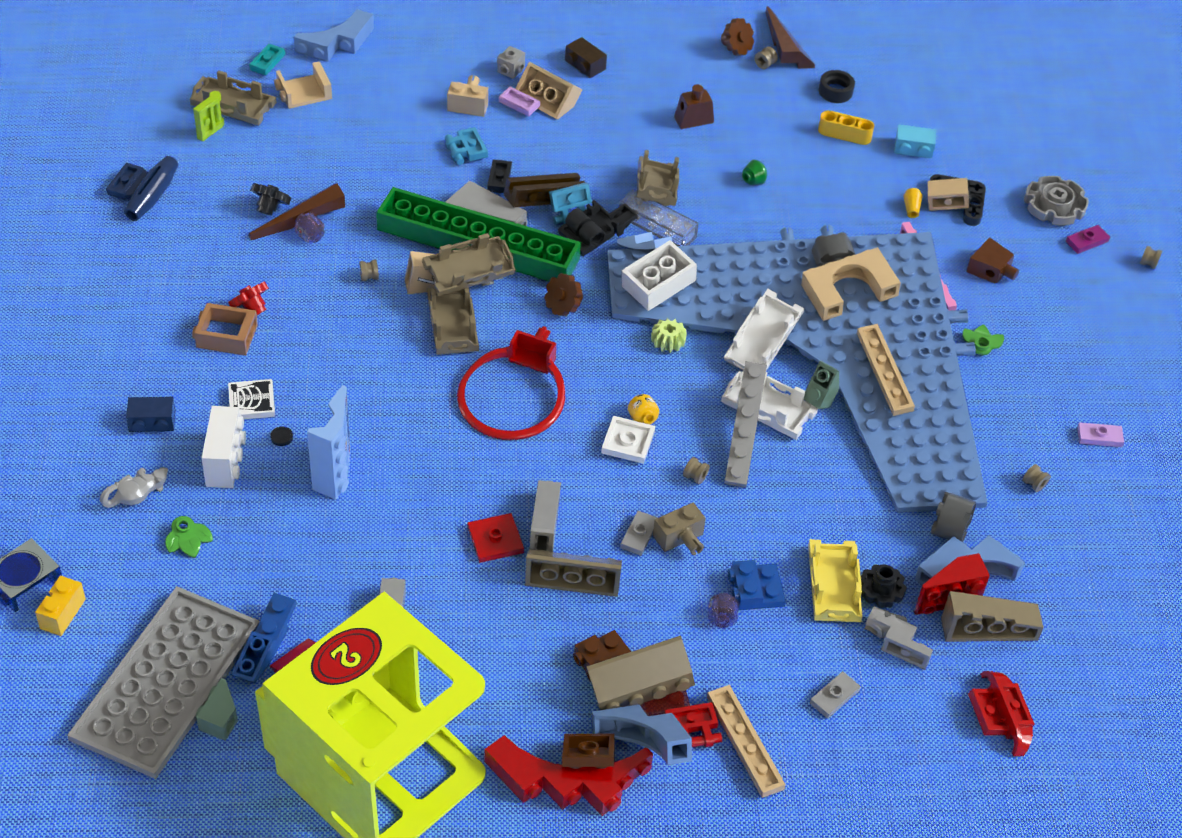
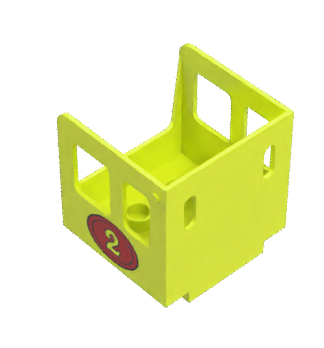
M385 591L263 682V686L255 691L264 748L275 758L277 774L343 838H418L485 779L486 769L483 763L445 727L446 724L482 696L485 691L483 676ZM418 651L453 681L452 686L426 707L420 699ZM426 742L449 762L456 771L424 799H416L388 772ZM375 787L403 813L397 822L380 835Z

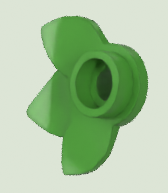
M985 325L979 326L974 331L964 328L962 334L963 339L967 343H975V353L978 355H987L992 349L1000 348L1004 342L1003 334L991 335Z
M179 516L172 522V531L166 536L165 545L169 553L181 549L188 556L196 558L201 542H212L213 536L209 528L204 524L194 523L187 516ZM186 524L188 527L181 529L179 525Z

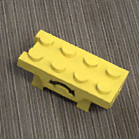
M809 539L808 548L814 620L861 622L863 617L861 606L862 585L855 541H844L843 544H822L821 540Z

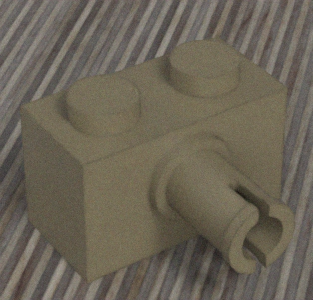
M692 502L655 519L653 537L664 552L685 544L692 555H696L695 550L699 554L704 549V545L697 537L704 533L706 518L695 503Z

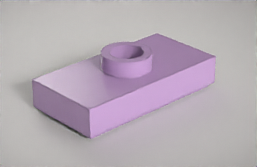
M512 87L507 88L499 96L500 103L528 117L540 107L539 100Z
M1079 423L1077 426L1079 444L1123 447L1124 445L1122 426Z

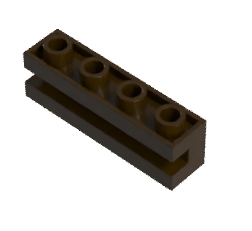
M578 173L510 177L506 180L503 195L513 208L551 205L550 191L585 183V181H580Z

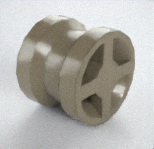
M765 47L755 55L754 59L757 66L765 70L777 62L778 55L772 47Z
M1147 246L1140 264H1147L1152 269H1156L1162 251H1155L1150 246Z
M376 259L367 263L359 261L362 281H367L370 278L379 280Z
M692 457L684 469L683 476L692 478L695 483L701 484L709 472L710 465L700 463L697 458Z
M1034 464L1027 470L1022 481L1032 485V489L1039 492L1047 485L1051 475L1047 472H1042L1041 467Z

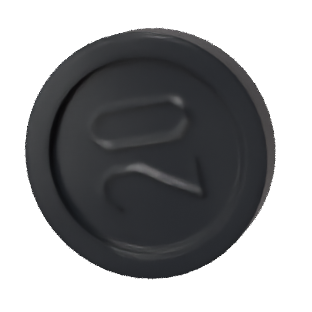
M277 427L270 434L271 441L277 446H286L292 442L293 432L288 427Z

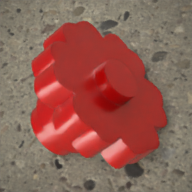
M265 281L252 288L248 285L239 291L240 295L233 298L228 304L231 307H240L242 305L244 309L256 310L257 315L267 310L264 306L266 303L261 294L267 291L269 287Z

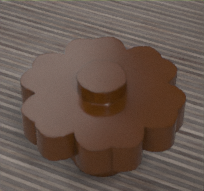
M735 18L731 20V23L726 24L721 35V42L727 47L728 51L733 52V55H746L747 51L752 50L754 31L751 28V24L746 23L744 18Z
M561 273L557 278L552 277L546 286L548 291L544 296L547 308H552L554 315L566 317L569 312H576L582 302L583 293L581 284L575 281L573 275Z

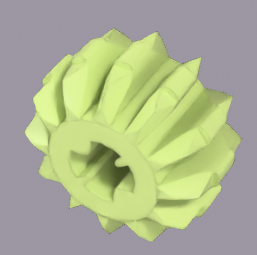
M668 318L665 321L659 319L658 323L654 324L652 328V342L655 348H661L662 352L664 350H668L670 353L672 350L679 351L686 342V329L683 323H677L676 319L670 321Z

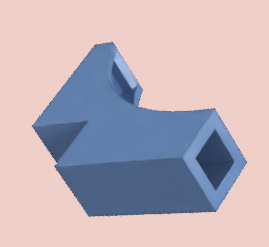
M356 9L350 18L334 28L314 33H297L294 36L295 52L328 62L338 49L355 54L374 29L373 14Z
M990 535L973 549H970L964 542L953 536L919 565L915 580L923 585L957 557L979 553L989 574L1015 581L1020 577L1025 562Z
M639 704L592 712V734L614 733L615 740L628 741L651 749L661 756L667 765L692 761V738L673 713L647 716Z

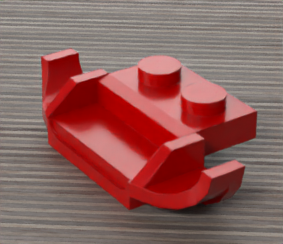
M983 671L980 675L982 678L989 679L991 683L989 688L971 689L968 693L983 734L1005 735L1006 739H1013V756H1024L1031 744L1033 737L1032 727L1035 724L1018 683H1013L1003 673Z

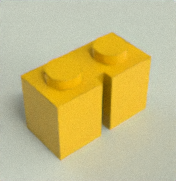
M60 575L49 591L50 596L46 595L35 611L40 629L62 636L86 598L81 582Z

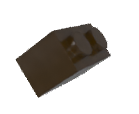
M581 37L566 45L565 61L587 77L592 78L606 70L607 54Z

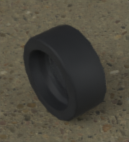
M827 71L821 76L818 89L819 94L829 102L844 103L853 96L855 80L845 71ZM830 84H838V85H841V86H843V87H845V88H844V89H836V88L830 87L829 85H830Z

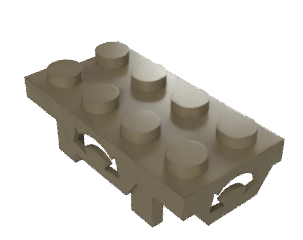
M219 70L217 71V79L202 76L193 87L192 97L190 98V105L197 106L209 97L210 92L219 91L221 93L220 107L222 115L258 126L263 121V114L268 112L277 103L276 97L262 93L261 83L252 81L250 84L227 77L226 72ZM232 83H237L236 85H237L238 87H240V88L249 87V88H251V91H250V90H248V91L241 90V89L237 88L236 86H233Z
M645 150L644 155L639 156L637 197L643 201L659 202L664 206H675L679 185V168H677L679 158L675 157L673 164L652 161L648 158L649 150Z
M488 233L478 236V239L475 238L454 245L441 246L439 253L423 257L422 259L425 270H429L435 279L434 289L438 296L513 275L516 270L513 256L505 240L500 239L499 236L490 238Z
M469 287L441 296L437 295L434 288H427L436 354L479 351L476 320Z

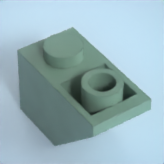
M820 361L807 386L804 400L818 409L831 407L839 390V371Z
M221 678L217 686L211 688L206 703L198 708L196 719L199 731L226 741L238 720L227 682Z

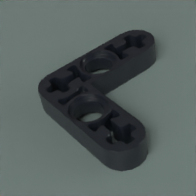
M935 174L931 176L930 181L959 178ZM968 180L969 208H964L963 221L967 225L977 226L980 224L983 215L986 187L983 183ZM970 202H976L979 205H973Z

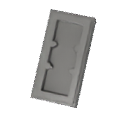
M637 511L621 542L620 548L642 556L653 534L654 521L658 517Z
M842 671L811 698L810 704L828 719L860 691L861 686Z

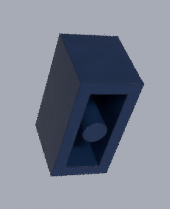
M173 396L128 397L126 420L129 432L174 431L176 409Z

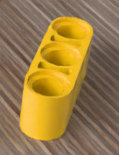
M827 110L821 113L818 131L824 136L867 145L872 140L874 123L867 119Z

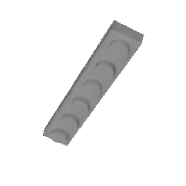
M745 361L724 482L727 485L744 488L747 486L767 368L765 364Z

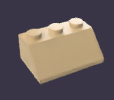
M531 62L526 66L515 88L539 100L540 107L538 109L557 120L575 106L583 90Z

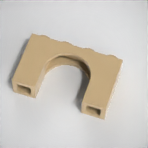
M878 247L865 250L853 256H847L844 259L829 262L816 268H810L802 273L801 286L823 321L842 315L844 301L834 287V284L841 279L857 278L863 280L870 286L879 302L897 297L901 283Z

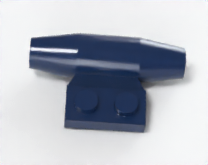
M165 156L149 172L143 167L125 163L106 188L107 194L121 199L130 198L124 214L130 220L138 221L156 204L170 185L178 168V162L171 156Z

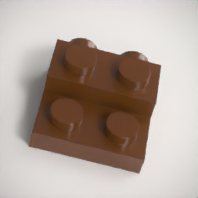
M613 630L599 638L593 635L575 644L573 658L578 666L584 668L590 681L587 666L629 653L631 650L618 633Z
M614 733L564 734L562 767H570L572 769L595 767L603 769L608 766H614Z

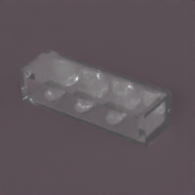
M633 189L619 202V207L626 203L638 215V218L632 221L631 224L647 232H652L658 238L671 237L672 242L676 246H689L697 238L698 222L659 202L641 200L637 197V191Z

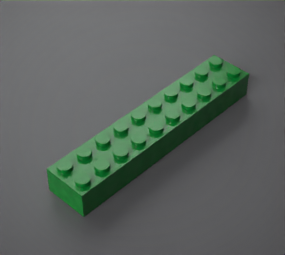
M392 187L376 212L377 230L439 249L441 246L448 244L454 245L475 238L478 239V236L487 233L490 238L499 236L500 239L505 240L513 256L516 272L549 282L552 277L557 278L561 273L572 275L580 260L581 242L395 187Z

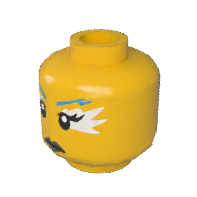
M647 394L635 396L628 404V412L633 421L651 425L659 416L658 405Z

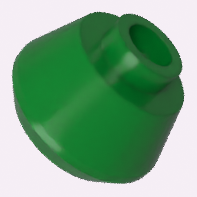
M751 160L743 169L742 178L749 185H762L767 179V170L762 162Z

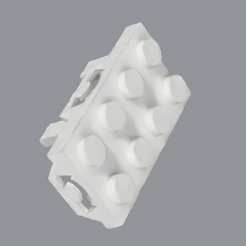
M767 289L738 330L732 345L724 356V360L741 370H744L745 361L767 365V370L803 314L804 308L797 304H794L793 307L776 298L777 293Z
M744 370L742 372L739 371L730 381L721 400L722 403L736 410ZM766 372L758 421L797 440L802 434V425L808 421V418L812 420L815 417L818 408L804 401V390L798 387L793 389L767 376L768 372ZM770 383L775 384L774 386L781 391H789L791 393L790 396L776 390Z

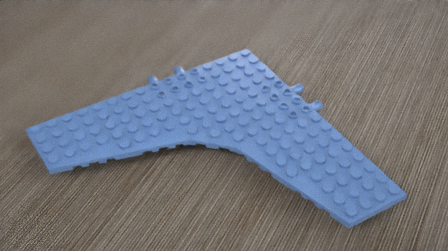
M828 225L829 231H827V226H822L820 229L821 234L824 236L834 234L833 227ZM786 227L781 229L782 240L677 246L697 264L696 281L649 311L622 287V270L655 249L607 250L613 319L635 322L646 320L650 324H657L659 319L663 321L667 318L670 321L676 319L677 323H683V326H690V329L723 334L727 331L733 332L736 335L753 307L767 289L777 293L776 298L793 307L794 304L803 307V314L784 343L788 346L790 344L793 345L811 361L815 360L818 363L823 361L839 371L838 391L842 394L845 406L852 415L857 431L865 447L870 452V458L875 463L878 474L886 485V491L896 512L936 511L939 503L943 500L945 492L976 501V508L987 507L988 502L957 356H974L975 343L954 342L950 323H968L967 309L954 311L947 309L931 232L849 236L848 238L851 240L855 255L865 250L879 248L901 282L899 295L879 302L870 286L863 280L857 278L841 279L834 284V287L844 301L842 315L825 321L821 319L801 286L802 273L810 268L817 267L812 254L816 238L794 240L793 229L788 227V234ZM878 324L915 405L913 412L893 416L858 338L857 328Z

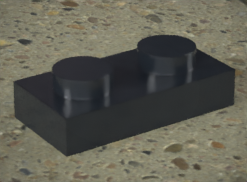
M493 159L487 185L488 191L504 193L506 180L511 175L512 161Z

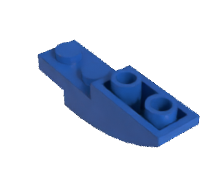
M273 593L256 631L251 632L231 674L233 677L254 684L261 677L289 629L287 624L297 605L295 599Z

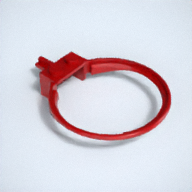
M539 327L535 336L517 330L510 341V346L498 348L484 354L465 372L458 386L457 402L462 416L474 429L496 439L520 440L540 434L558 419L565 404V385L561 372L554 364L556 360V343L547 340L551 333L547 330V327ZM506 357L509 358L510 362L546 374L550 373L556 382L558 390L554 409L542 422L523 430H499L483 424L473 416L465 401L467 381L477 368L489 361Z

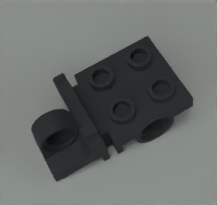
M593 200L592 206L587 204V209L583 212L579 208L573 209L567 215L565 224L558 228V233L562 237L581 242L580 254L584 257L615 236V234L618 237L624 234V229L637 219L638 215L626 203L608 213L600 204Z

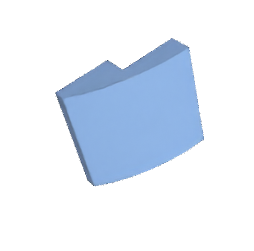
M652 232L619 238L617 243L633 249H655L669 240L672 241V238L665 237L653 240Z

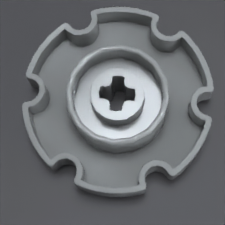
M1060 176L1039 177L1038 182L1032 181L1028 185L1024 197V202L1028 203L1027 209L1034 217L1041 221L1048 220L1053 225L1074 224L1075 219L1081 220L1089 204L1088 198L1084 197L1085 191L1080 185L1072 180H1062Z

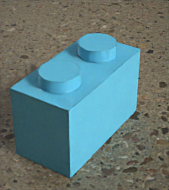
M898 124L894 153L932 159L936 144V129Z

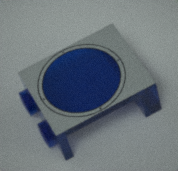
M32 538L0 558V602L5 607L9 606L14 612L19 610L16 601L17 597L46 578L55 584L59 576H62L60 566Z

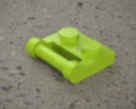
M219 91L210 92L206 100L193 108L197 139L205 141L224 126V118L221 115L220 107L221 93Z

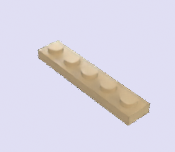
M878 324L857 328L858 338L893 416L913 412L915 405Z
M727 685L708 692L707 699L713 703L715 713L760 796L764 798L784 790L786 784L731 686Z

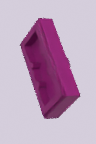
M1099 225L1067 236L1066 242L1079 254L1109 242L1110 236Z

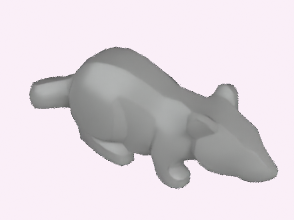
M161 467L154 470L151 474H146V470L140 468L136 473V477L125 476L102 492L99 499L102 506L111 508L119 503L136 505L144 501L151 491L156 489L161 492L167 478L168 468ZM117 489L115 496L108 500L109 494Z

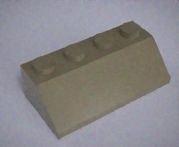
M529 549L526 556L525 586L618 597L622 560Z
M681 635L587 666L600 710L641 705L644 702L661 699L668 694L685 691L695 686L693 672Z

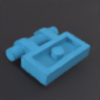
M476 127L457 131V137H452L448 134L444 138L447 149L451 151L452 159L458 165L464 163L463 157H468L469 161L488 157V150Z
M587 182L549 192L552 211H560L559 216L553 217L555 225L565 224V219L569 214L568 209L577 207L583 212L586 210L585 205L592 203L590 188Z

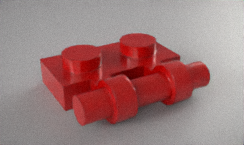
M712 702L664 710V714L673 713L688 734L701 731L702 736L691 737L692 747L704 745L706 748L712 747L715 743L722 742L721 733L712 734L710 730L718 728V720Z

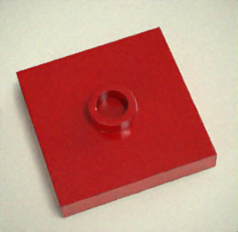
M512 513L467 522V528L479 563L524 553V546Z

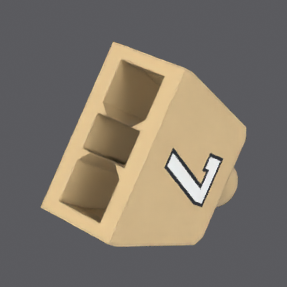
M410 251L404 279L408 294L427 292V288H434L435 279L429 270H425L422 263L423 257L433 254Z

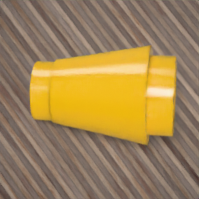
M909 188L903 195L907 216L910 218L919 216L923 195L917 188Z

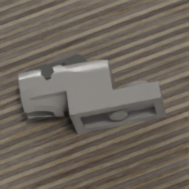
M874 606L864 629L879 638H884L881 650L926 670L933 649L913 641L917 627L908 623L904 616L890 613Z

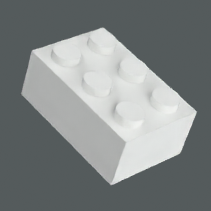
M669 240L623 269L622 287L649 311L695 282L697 264Z
M212 406L201 458L206 487L233 488L235 479H239L240 467L238 462H242L243 458L241 444L246 442V431H242L244 428V417L240 416L239 407Z

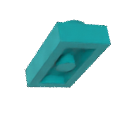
M268 44L249 64L250 70L266 76L285 56V49Z

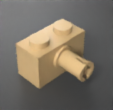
M473 75L468 77L467 84L451 82L447 93V111L484 117L488 107L489 87L478 85L480 79L477 76L472 81Z

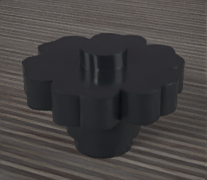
M253 183L250 189L251 192L259 196L256 204L258 206L257 211L272 216L273 212H276L278 203L289 205L292 198L288 194L279 191L278 187L269 184L265 186Z
M875 564L871 570H863L861 575V596L868 603L875 602L879 608H890L894 602H901L906 593L907 587L903 584L905 577L900 574L899 570L894 569L890 565Z

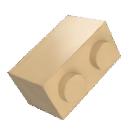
M967 178L928 181L929 211L969 208Z

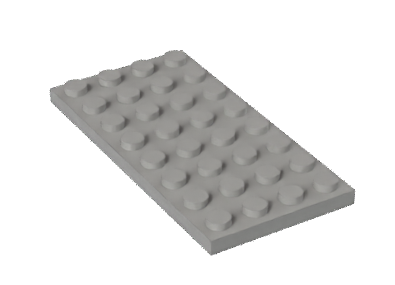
M176 586L68 733V740L156 779L197 720V710L208 700L211 688L217 686L221 678H226L239 659L251 632L256 631L260 621Z

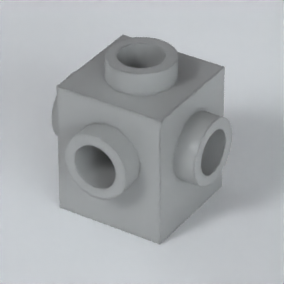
M509 46L497 57L498 73L514 79L525 67V52Z

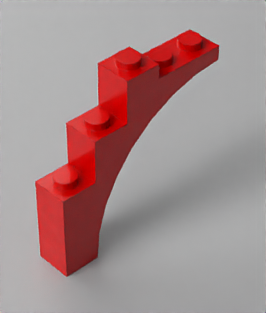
M503 735L485 748L484 762L523 803L530 798H536L543 789L562 810L568 805L576 804L583 796L603 816L608 811L613 812L620 806L622 790L630 787L633 780L639 775L644 776L651 770L653 753L645 747L630 757L614 762V766H608L603 769L595 767L572 769L537 758L519 748Z

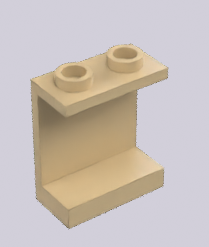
M320 61L312 63L313 75L285 81L280 70L276 71L277 79H274L275 88L277 91L280 90L281 100L286 102L288 109L332 99L331 83Z

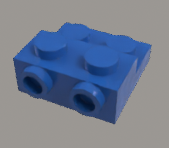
M755 560L732 562L731 568H728V580L733 582L732 598L733 601H737L739 610L785 607L786 600L777 563L756 565Z

